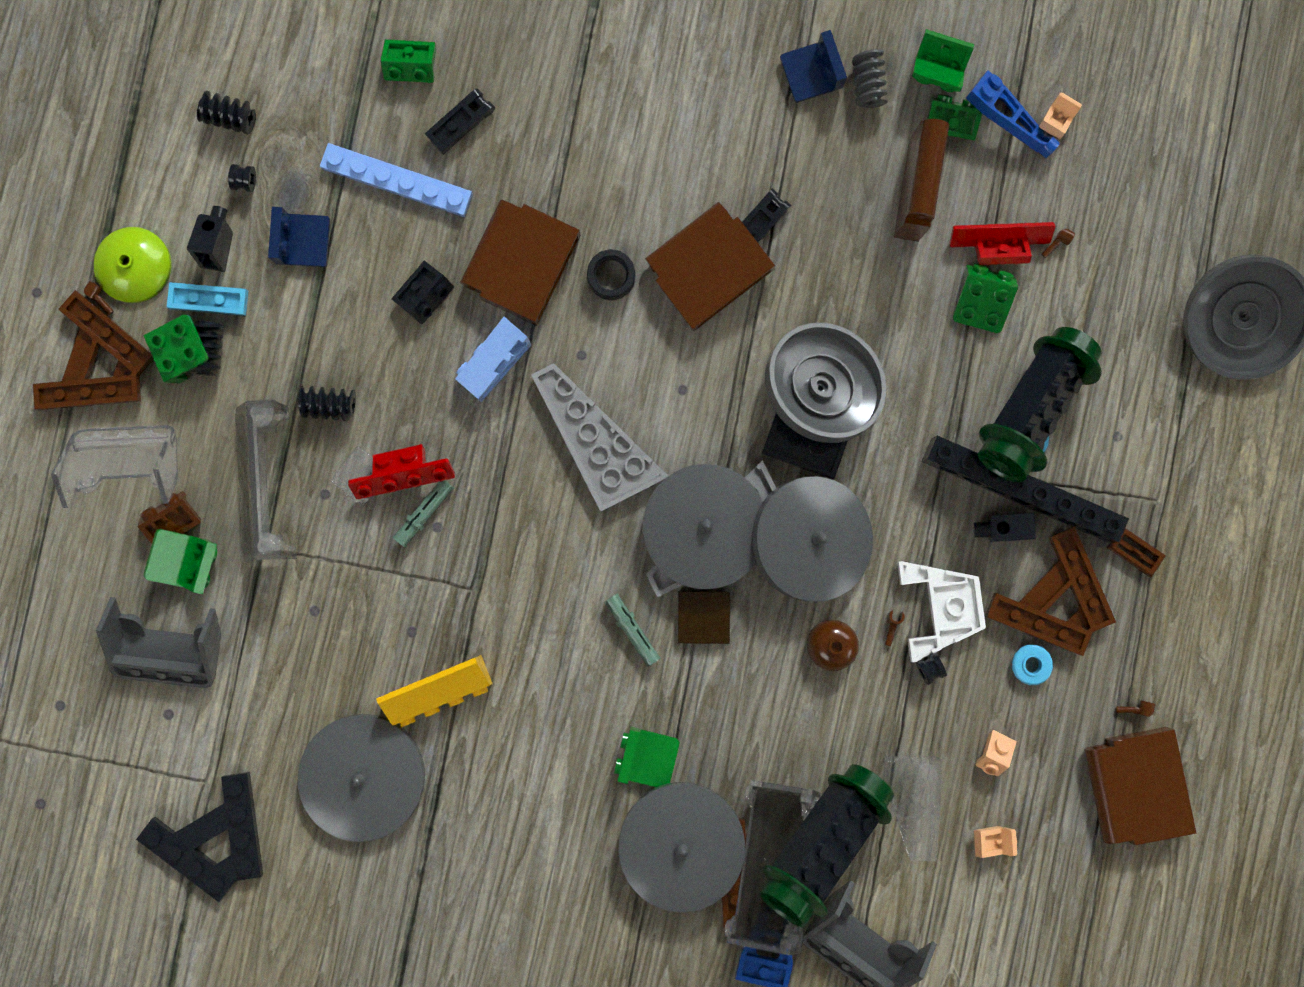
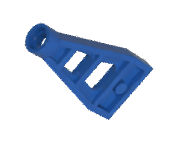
M989 70L986 71L966 96V99L983 115L1037 153L1039 152L1045 159L1059 146L1060 142L1053 136L1046 135L1039 128V125L1002 83V80ZM997 99L1002 100L1011 110V117H1007L996 109L994 103ZM1018 119L1027 130L1015 123Z
M765 903L741 949L735 979L765 987H788L793 966L792 923L783 918L781 930L766 927L765 924L772 909ZM766 935L777 937L780 941V955L776 959L758 955L756 952L760 940Z

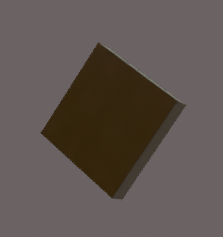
M678 591V643L730 644V592Z

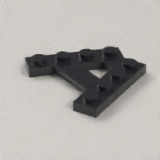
M250 772L222 776L224 803L177 832L157 817H154L136 839L217 902H220L236 881L263 876ZM228 829L231 849L229 857L216 863L197 849L200 845Z

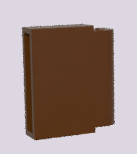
M939 119L921 121L909 140L894 238L919 242L931 227V222L935 218L949 123Z
M500 200L460 283L468 289L479 293L482 301L538 326L581 236L580 230L526 204H523L522 208L512 203Z
M720 202L714 204L645 258L651 270L659 277L656 279L657 284L693 331H696L775 270L774 263L738 217L733 220Z
M1161 727L1105 738V744L1090 746L1084 749L1104 843L1130 842L1133 845H1140L1197 834L1175 729Z

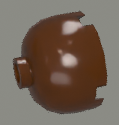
M825 620L810 631L807 638V652L811 660L818 667L827 671H840L855 661L859 652V641L855 631L848 624L839 620Z

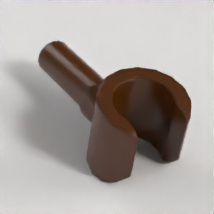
M1069 229L1059 231L1053 243L1041 255L1046 258L1061 242L1068 246L1073 240L1075 233Z
M89 281L84 288V293L95 300L108 315H111L114 312L103 298L98 296L103 289L94 282Z
M894 610L887 614L889 631L885 645L891 646L897 625L904 621L905 615L903 612L899 615V621L892 619Z
M1141 700L1139 708L1116 706V713H1134L1150 717L1154 713L1155 704Z

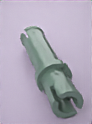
M445 480L438 482L413 514H408L406 517L407 521L392 538L406 548L415 534L425 528L423 526L454 487Z
M617 593L606 600L604 603L616 619V625L625 632L645 665L648 667L658 661L661 657L634 619V613L628 610L619 594Z

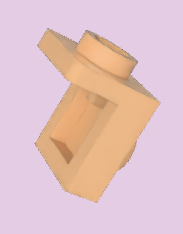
M1059 93L1046 112L1039 128L1061 140L1082 105L1064 93Z
M995 730L991 731L988 735L983 755L977 759L975 765L983 769L987 774L1001 775L1010 767L1017 741Z
M995 826L974 830L976 857L985 858L1002 854L1017 856L1015 829Z

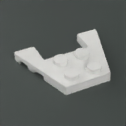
M903 561L897 562L900 585L927 582L934 632L932 636L907 639L910 662H917L923 657L940 651L942 648L986 628L978 576Z

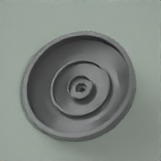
M1265 255L1237 256L1216 265L1197 282L1185 306L1183 329L1191 352L1207 368L1228 378L1255 379L1280 370L1290 363L1304 347V277L1291 265Z
M809 323L794 328L783 336L774 347L765 368L766 391L775 412L792 430L814 441L839 443L859 436L876 421L885 404L886 379L878 357L863 339L838 325Z
M699 464L680 469L658 485L647 503L643 518V535L647 550L656 566L677 583L697 589H715L732 584L745 576L756 564L752 547V530L756 514L763 501L751 483L731 469L711 464Z
M811 476L788 481L777 487L766 497L754 520L752 547L761 573L777 591L796 600L820 602L843 595L861 579L871 558L873 532L865 507L850 489L835 480Z
M371 714L347 716L332 722L320 730L307 745L298 770L300 798L311 819L327 833L337 838L354 842L376 840L389 835L401 827L417 808L425 784L423 758L411 735L398 724L392 726L387 718Z
M673 782L658 786L640 797L624 819L619 837L621 867L631 887L648 903L672 912H691L704 909L724 897L740 875L745 858V839L742 826L730 804L718 793L705 786L690 782Z

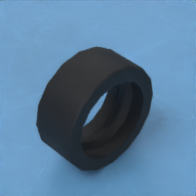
M613 249L604 250L596 254L588 264L587 269L589 286L595 295L604 300L613 301L622 299L630 293L634 286L636 275L634 264L628 255ZM609 260L621 263L626 270L625 282L618 289L614 290L605 289L598 283L596 278L599 266Z

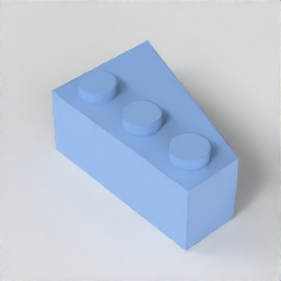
M503 317L487 339L477 347L469 362H465L457 370L456 374L458 376L455 379L482 402L532 346L528 337L507 318Z

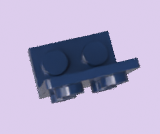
M831 30L822 32L818 43L781 54L780 56L791 93L796 103L844 87L847 75Z
M272 207L268 258L277 265L326 267L330 218L320 215L288 214L283 207Z

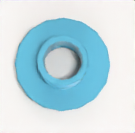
M1036 644L1026 645L1014 654L1012 670L1016 678L1022 683L1039 685L1050 677L1053 670V660L1049 652L1043 647ZM1034 657L1038 661V668L1031 673L1026 669L1025 664L1029 658Z

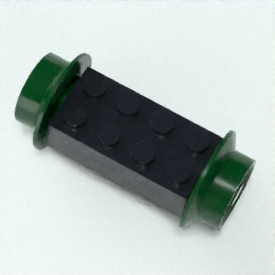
M1059 327L1052 336H1043L1036 340L1033 346L1036 357L993 424H986L981 427L979 438L983 446L978 452V458L988 470L997 476L1013 482H1023L1030 472L1044 470L1048 463L1047 457L1043 452L1044 443L1048 436L1054 433L1061 415L1067 412L1072 397L1079 392L1081 385H1091L1099 381L1102 375V370L1098 363L1102 355L1101 348L1092 337L1078 329Z
M852 764L844 775L831 774L828 777L829 786L772 866L766 865L763 868L768 882L760 891V897L773 911L795 926L804 928L812 915L825 917L828 914V910L823 903L877 824H889L892 820L891 813L887 808L894 798L892 789L878 775L860 765Z

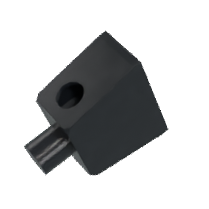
M212 206L210 215L199 214L195 222L187 250L200 268L225 272L233 231L226 222L228 210L223 207Z
M1034 513L989 516L988 522H974V537H989L990 542L1036 539ZM1005 524L1007 528L1006 533H999L997 525Z

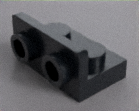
M424 260L391 299L416 321L423 324L453 290L454 285Z

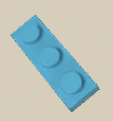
M169 282L167 308L171 310L246 316L249 291L241 288Z

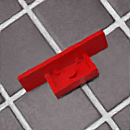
M1055 223L958 225L952 227L949 244L950 247H975L979 265L1030 263L1032 254L1029 245L1050 244L1055 231Z
M420 444L373 455L372 475L348 480V486L356 499H362L455 478V472L447 458L426 463L425 449Z

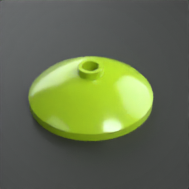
M126 227L112 232L100 243L94 257V274L100 287L109 296L125 303H140L155 297L165 287L171 273V256L165 243L154 233L139 227ZM129 257V263L123 265V260Z

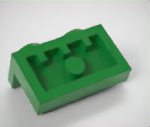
M385 39L381 56L384 80L433 83L435 78L433 70L436 55L435 42Z
M938 94L937 98L931 97L927 119H939L948 122L949 136L975 141L982 113L967 99H963L962 103L952 101L953 97Z

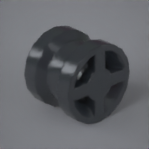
M232 164L228 173L229 188L231 190L242 188L246 192H253L256 185L255 168L253 166L241 168L237 164Z
M936 653L931 654L929 659L925 661L919 660L916 662L917 668L927 685L932 684L934 679L938 677L944 678L947 676L945 667Z

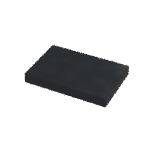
M775 413L761 454L834 480L848 441L825 443L806 438L792 430Z

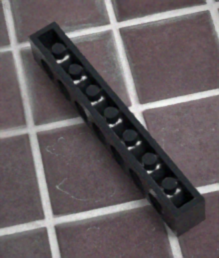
M938 435L931 438L921 461L1108 543L1120 542L1129 520L1125 516L1030 475L1023 482L1003 479L992 473L981 463L977 452Z

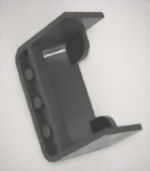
M110 597L96 628V633L108 668L114 676L129 680L208 688L213 685L221 640V631L215 609L210 608L205 623L198 624L195 627L194 634L145 629L144 623L137 615L121 614L116 598Z
M851 880L831 894L824 904L828 914L825 917L815 916L802 937V941L807 948L860 987H911L924 979L937 946L933 941L919 950L908 940H897L890 944L851 915L854 910V903L849 895L855 884Z

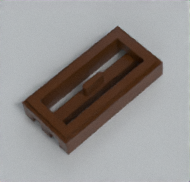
M1126 528L1120 542L1108 544L1106 547L1148 577L1154 575L1166 557L1165 554ZM1123 536H1126L1157 559L1154 561L1124 541L1122 539ZM1119 544L1131 553H1133L1135 556L1149 564L1151 568L1149 569L1148 567L1140 563L1138 560H1136L1135 558H1133L1132 556L1118 548L1117 545Z

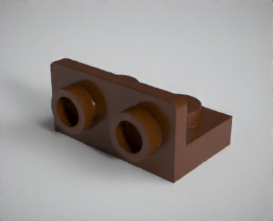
M182 491L177 495L176 493H171L162 500V504L154 508L151 506L140 514L137 527L152 544L155 532L158 529L184 534L200 524L201 518L187 502L186 494Z

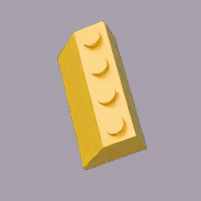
M480 655L376 698L392 726L400 723L401 727L416 722L415 716L424 713L425 717L440 712L439 706L446 703L449 704V707L464 702L463 696L472 693L474 697L484 694L488 692L487 687L493 683Z

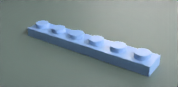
M330 143L327 144L320 164L322 170L464 218L473 195L472 191Z

